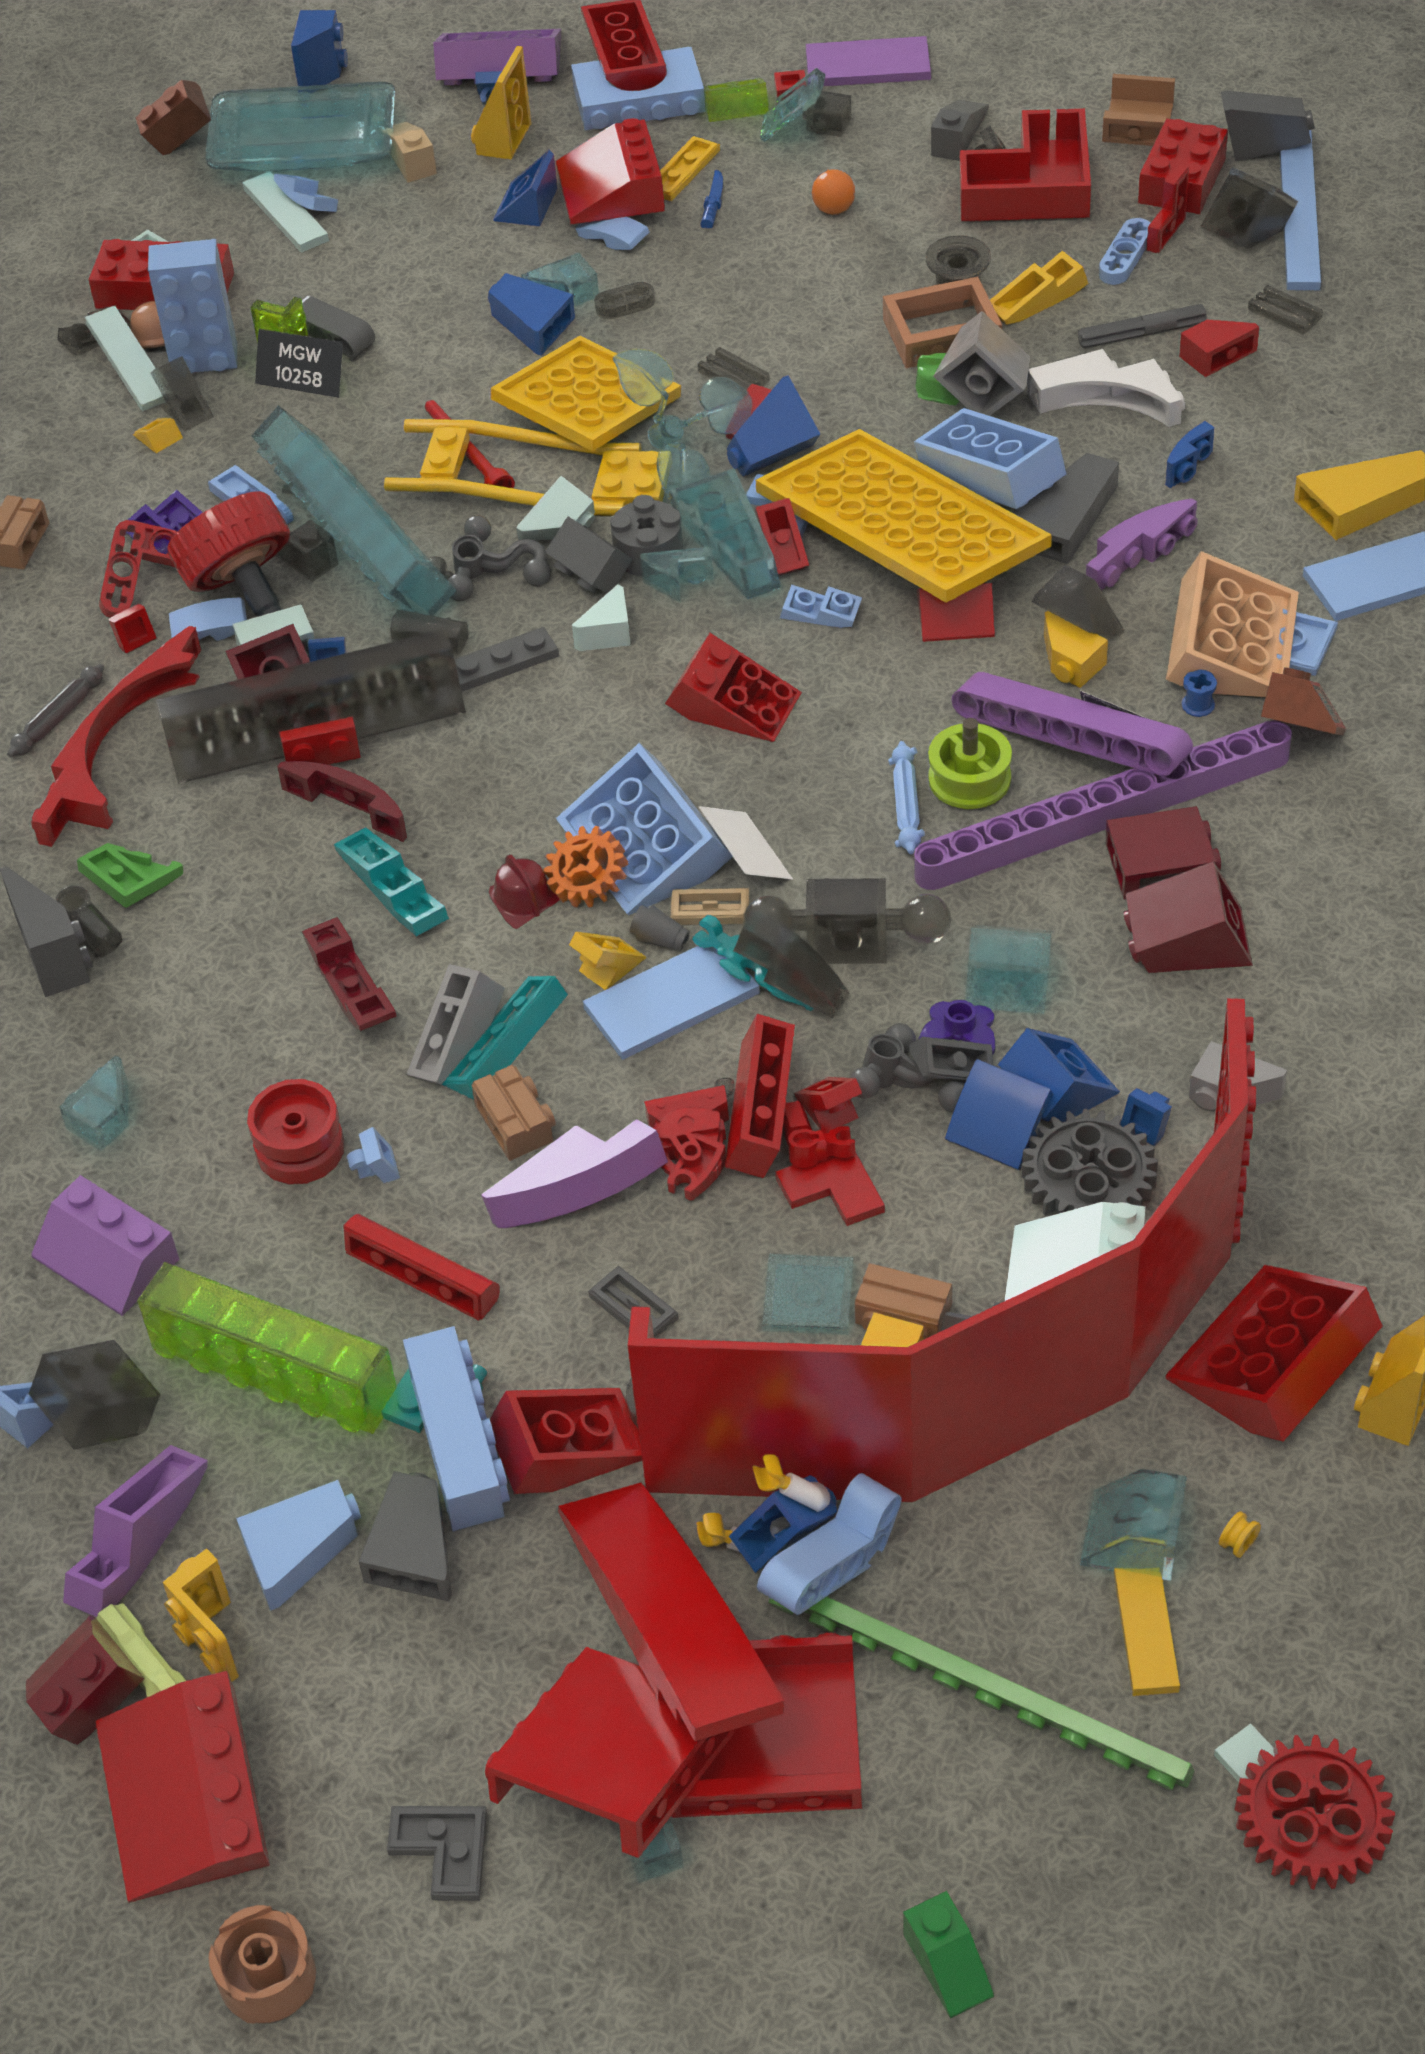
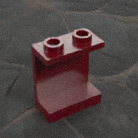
M1197 806L1111 819L1106 822L1105 844L1124 900L1126 899V893L1140 888V879L1186 872L1214 862L1219 871H1221L1219 850L1217 848L1212 849L1210 844L1211 829L1207 820L1202 821Z

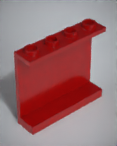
M824 1633L817 1637L807 1638L779 1635L766 1640H749L784 1699V1714L734 1729L733 1736L672 1814V1818L862 1809L852 1635L841 1636L836 1633Z
M585 1647L574 1662L567 1664L562 1676L553 1687L541 1695L537 1706L527 1718L515 1726L511 1737L500 1750L495 1751L489 1757L485 1767V1776L488 1780L490 1801L499 1804L514 1784L617 1822L620 1826L622 1852L639 1858L733 1736L734 1730L694 1742L683 1719L675 1720L665 1699H657L639 1665Z

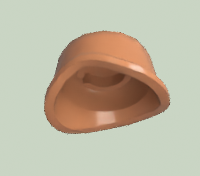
M155 301L143 303L132 312L130 330L142 348L165 346Z

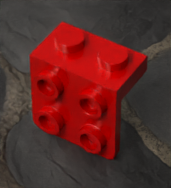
M346 704L290 714L277 719L285 761H307L330 765L361 758L353 717H351L349 707Z

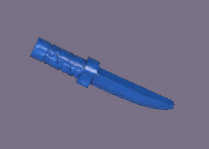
M719 170L714 171L710 195L706 196L703 206L705 210L700 224L702 228H713L717 210L721 208L723 176Z

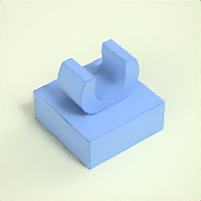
M374 1127L361 1132L359 1138L362 1149H356L347 1155L350 1169L352 1171L357 1169L360 1179L377 1175L383 1183L399 1179L400 1176L395 1157L389 1143Z

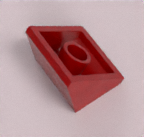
M983 583L947 603L922 588L917 589L923 642L995 637L992 583Z

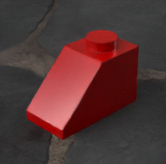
M1207 319L1181 332L1179 357L1204 377H1207L1257 351L1259 326L1256 323Z

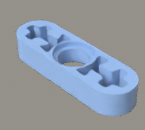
M1133 218L1123 224L1100 261L1099 278L1101 281L1117 285L1128 279L1147 248V234L1150 224L1148 220ZM1132 234H1136V239L1132 238ZM1128 250L1133 253L1122 254L1119 251Z

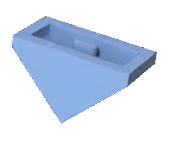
M48 1380L0 1386V1427L26 1448H29L76 1405V1402Z

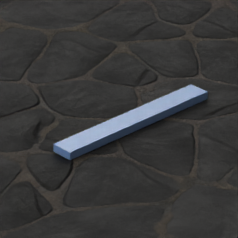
M1309 130L1311 143L1279 151L1287 290H1320L1321 287L1311 130Z

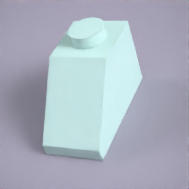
M560 476L517 525L518 539H532L535 541L553 539L567 516L589 528L595 519L593 500L564 477Z

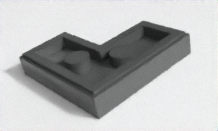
M391 1806L387 1845L388 1855L434 1856L431 1884L432 1900L480 1901L487 1817L486 1806Z

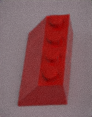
M621 0L581 6L582 16L607 81L621 90L641 91L652 88L664 80L666 64L641 0Z

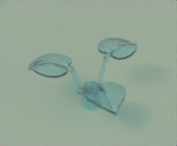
M630 349L620 352L613 357V361L617 367L622 388L629 399L640 406H652L661 399L657 414L653 417L655 423L648 430V439L655 448L661 449L657 457V472L662 488L672 506L676 509L682 508L705 490L710 479L709 466L705 458L698 451H686L685 444L677 442L682 438L684 428L708 416L709 425L714 432L719 434L734 433L750 417L752 398L744 388L731 379L716 377L708 380L700 390L699 401L705 409L704 411L685 421H681V419L674 415L663 417L668 400V393L664 389L669 387L674 379L670 365L661 355L647 349Z

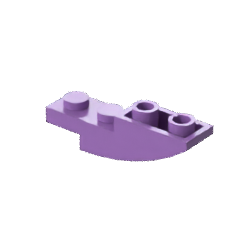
M1191 498L1157 506L1123 521L1097 539V556L1086 565L1085 588L1097 595L1106 586H1114L1120 574L1128 567H1136L1141 558L1154 562L1160 555H1168L1174 548L1175 542L1182 536H1190L1195 530L1198 521L1196 518L1197 501Z

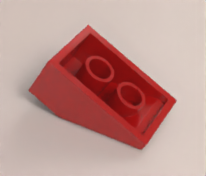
M620 1388L505 1391L490 1417L496 1441L495 1447L514 1494L554 1492L642 1461L639 1431Z

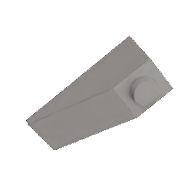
M449 964L406 1075L441 1085L491 1025L505 987L480 971Z

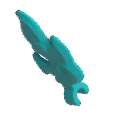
M707 915L699 922V925L705 928L709 935L705 931L700 930L693 936V942L702 948L712 946L717 949L718 955L727 958L721 959L719 964L729 974L739 980L749 982L751 977L745 972V968L752 969L755 972L756 982L774 996L801 1005L809 1011L815 1008L814 1001L809 993L786 977V975L794 977L796 972L781 956L766 949L753 937L747 935L728 936L723 932L720 921L712 915Z

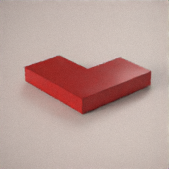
M1177 164L1164 181L1162 209L1148 226L1147 251L1159 253L1186 219L1189 180L1188 166Z
M857 1154L849 1158L829 1156L827 1161L818 1162V1164L810 1168H798L792 1165L775 1171L776 1180L791 1209L830 1196L846 1226L885 1213V1205Z

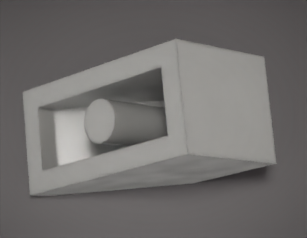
M1212 1041L1191 1074L1189 1099L1194 1100L1200 1107L1207 1110L1216 1109L1222 1045ZM1255 1058L1254 1078L1247 1077L1252 1080V1086H1256V1105L1281 1099L1285 1091L1287 1070Z

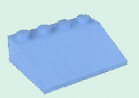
M640 743L556 818L566 832L569 831L573 836L578 835L580 826H584L588 833H591L595 826H599L603 834L610 831L616 840H619L625 849L623 854L629 864L622 868L627 877L624 880H616L615 884L619 888L618 892L609 891L627 915L636 913L641 905L649 907L671 897L672 890L689 889L708 880L733 857L717 833L662 763Z

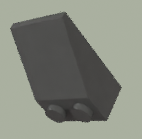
M1 868L0 872L16 921L45 997L89 983L90 980L86 969L92 968L93 965L86 945L79 947L80 943L85 942V938L78 919L70 921L67 911L62 904L10 868Z

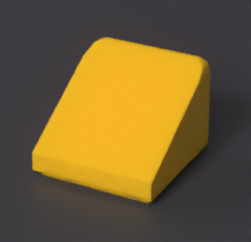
M158 418L133 434V436L155 453L183 438L174 419Z

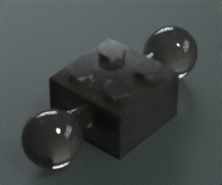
M886 878L807 879L806 909H790L788 904L781 898L764 895L754 899L747 906L743 915V925L747 935L761 945L778 944L786 939L791 931H807L808 964L887 963V930H903L908 938L914 942L932 944L941 940L946 935L951 924V914L948 906L942 899L931 894L914 896L903 908L886 909Z

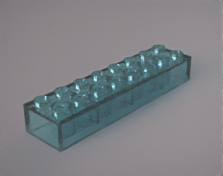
M278 405L251 435L260 446L257 452L271 465L274 463L277 465L274 468V472L288 484L290 482L293 483L290 490L304 503L308 501L311 504L307 508L309 512L322 523L324 521L327 522L325 530L338 542L344 541L345 545L342 547L344 552L354 561L358 562L360 560L362 562L360 570L373 582L379 581L380 586L377 589L390 602L393 603L398 599V605L410 616L413 617L417 613L427 620L433 617L457 591L324 441Z

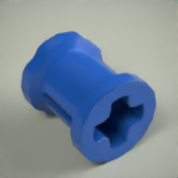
M1199 669L1187 673L1183 681V686L1186 689V696L1182 700L1183 710L1187 714L1196 717L1212 713L1215 708L1212 694L1216 690L1217 679L1207 670Z

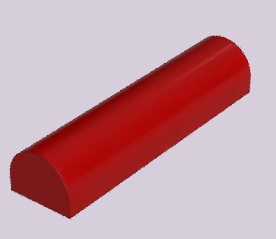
M361 1214L352 1216L343 1225L346 1254L478 1321L480 1319L483 1320L499 1298L500 1286L498 1283Z

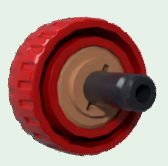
M249 492L219 503L192 519L171 538L167 547L168 554L177 572L191 591L206 592L235 581L255 616L259 617L283 610L280 607L279 599L260 567L285 547L290 539V530L271 497L265 492Z

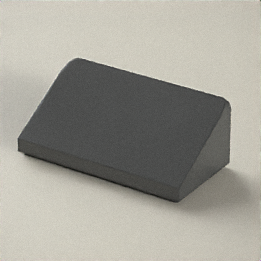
M921 1037L909 1045L913 1059L922 1076L926 1078L966 1082L976 1059L994 1066L992 1045Z

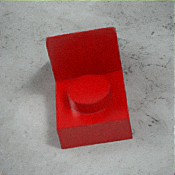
M790 498L755 507L761 546L766 548L774 576L808 568L809 562Z
M827 1077L794 1093L795 1097L803 1104L804 1109L823 1133H828L836 1127L843 1126L859 1118L851 1100L862 1094L856 1078Z

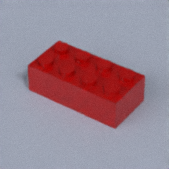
M103 240L88 279L95 309H107L116 306L117 309L135 310L143 303L155 301L148 272L149 246L180 243L182 241ZM217 244L226 291L228 293L234 275L229 244Z

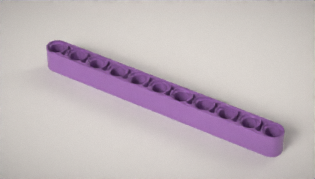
M1266 721L1193 747L1192 752L1170 775L1159 776L1133 768L926 841L915 849V881L920 887L927 890L940 889L1106 830L1107 820L1154 813L1280 768L1289 760L1292 731L1286 723L1281 721Z

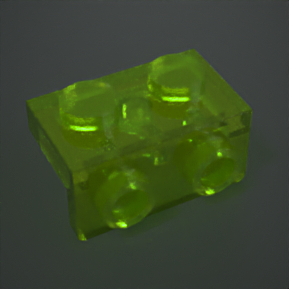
M293 297L286 307L261 300H256L250 307L257 344L259 329L308 337L306 314L303 310L301 298Z

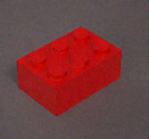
M1166 118L1140 172L1138 203L1162 207L1164 181L1177 164L1188 166L1189 169L1186 212L1201 214L1226 159L1228 129L1218 128L1214 125L1190 123L1181 119L1173 120Z

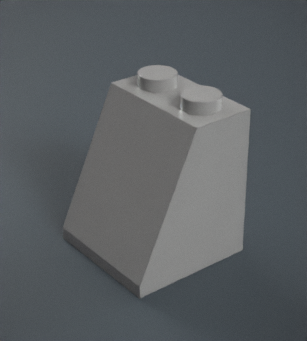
M981 311L961 327L933 377L966 408L990 416L1025 390L1030 356Z

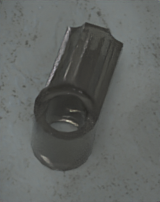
M68 886L58 892L56 901L65 907L70 921L78 919L85 938V942L82 945H86L87 950L95 958L105 957L117 949L122 942L121 933L93 905L90 894L86 889L80 886Z

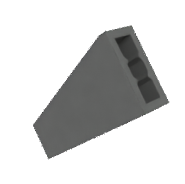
M1086 453L1066 469V475L1056 481L1051 488L1043 490L1030 499L1025 506L1012 511L1015 515L1052 534L1051 547L1037 555L1066 564L1070 562L1118 487L1119 462Z

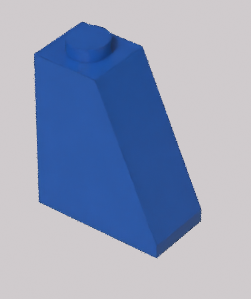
M507 273L496 284L492 285L489 290L488 301L492 316L535 354L542 356L575 319L573 294Z
M789 375L781 378L736 432L726 448L731 466L734 469H738L743 477L813 446L820 436L817 426Z

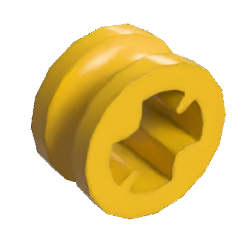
M1239 1511L1225 1526L1219 1538V1545L1224 1549L1232 1547L1233 1555L1241 1558L1258 1537L1261 1524L1256 1520L1248 1522L1247 1515Z

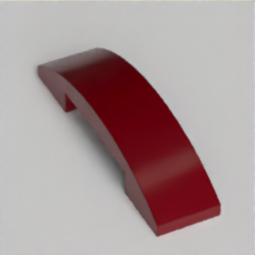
M282 761L277 766L282 790L310 802H313L322 793L370 814L372 829L401 842H404L407 838L404 816L399 806L384 790L366 778L342 768L315 762Z
M338 917L302 931L316 965L342 1011L357 1030L362 1031L397 1017L396 1011L381 987H376L355 953L352 939Z

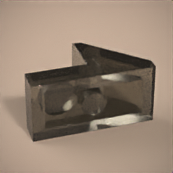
M182 356L150 372L166 402L161 408L184 431L214 417Z

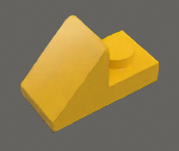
M576 931L569 943V946L581 954L579 959L583 963L579 972L604 990L610 988L646 959L645 955L619 937Z

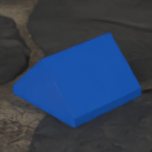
M550 150L510 183L493 221L541 226L558 189L554 154Z

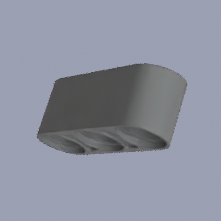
M312 296L304 297L282 317L283 324L289 333L295 332L301 336L342 342V354L350 357V361L355 359L375 341L374 331L366 321Z

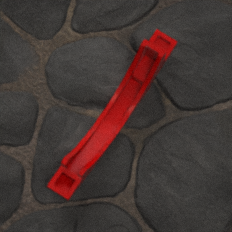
M188 626L157 649L124 677L80 724L52 763L51 769L55 782L51 784L48 795L40 808H37L33 813L31 825L35 831L38 844L52 847L68 821L104 829L110 828L113 819L108 813L107 798L97 789L92 781V766L96 752L110 729L131 710L158 695L197 683L200 676L188 673L201 652L196 627Z

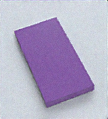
M927 36L806 44L809 87L931 80Z

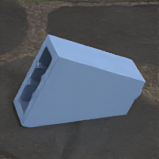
M338 1480L236 1518L270 1611L279 1608L358 1536L354 1521L361 1518L359 1508L352 1493L344 1496Z

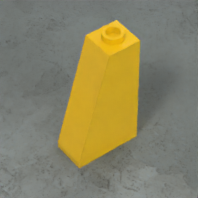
M1419 450L1300 474L1296 476L1294 501L1335 540H1338L1425 501V453Z

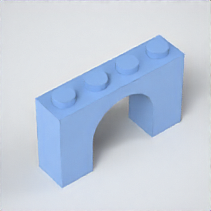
M692 47L661 51L666 64V76L658 85L641 91H626L612 86L606 80L599 60L572 64L573 88L584 130L603 129L615 123H622V121L630 118L650 121L706 112L704 86Z

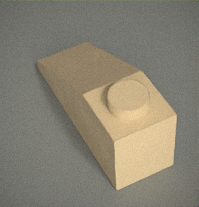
M403 122L377 130L379 137L407 183L437 174L433 145L422 128L408 122Z

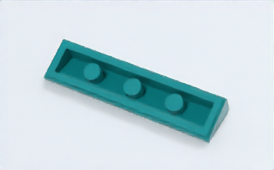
M528 976L493 1018L488 1029L441 1085L474 1100L472 1091L474 1081L489 1074L493 1076L496 1071L510 1066L567 997V992L556 976ZM534 986V988L532 989V991H531V992L527 995V997H526V994H527V993L531 990V988ZM514 1009H516V1010L513 1012V1014L508 1018V1020H507L505 1023H503V1022L507 1019V1017L511 1014V1012H512ZM492 1035H493V1038L488 1042V1044L483 1048V1050H481L482 1047L487 1043V1041H488V1040L492 1037ZM471 1062V1064L464 1071V1073L460 1077H458L462 1073V1071L467 1067V1065Z

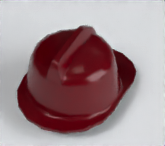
M511 854L506 856L505 863L496 872L494 885L489 888L492 902L504 920L514 929H518L533 918L540 916V913L560 901L556 893L548 886L547 881L549 879L537 862L527 858L515 859Z

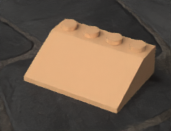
M1201 551L1181 581L1166 680L1183 686L1184 677L1187 673L1199 669L1207 670L1217 679V687L1213 694L1266 697L1272 672L1282 674L1284 667L1289 668L1299 592ZM1283 609L1287 610V614L1283 613ZM1285 627V631L1281 633L1282 645L1279 642L1280 629ZM1277 654L1282 655L1281 660L1277 658Z

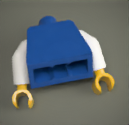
M772 1454L763 1456L766 1468H760L755 1465L752 1468L758 1487L762 1491H773L778 1488L779 1490L773 1492L738 1527L733 1526L731 1530H724L721 1514L706 1513L703 1515V1522L699 1521L696 1523L698 1537L703 1546L713 1547L726 1543L727 1548L739 1551L755 1573L763 1569L775 1555L825 1525L837 1513L836 1497L829 1488L819 1483L811 1475L805 1478H801L793 1473L784 1475L778 1457Z

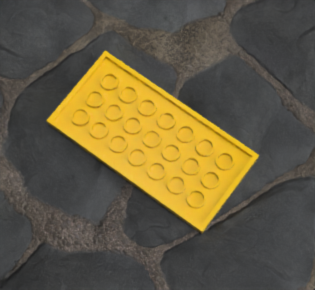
M861 429L845 435L755 480L757 493L772 502L790 498L793 512L796 516L946 603L1051 547L1052 534Z

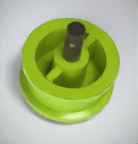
M967 718L963 721V724H957L944 729L932 740L928 751L930 764L928 780L931 791L939 800L956 808L978 809L990 806L1006 795L1011 785L1010 765L1012 761V748L1007 738L1001 732L990 726L978 724V721L974 718Z

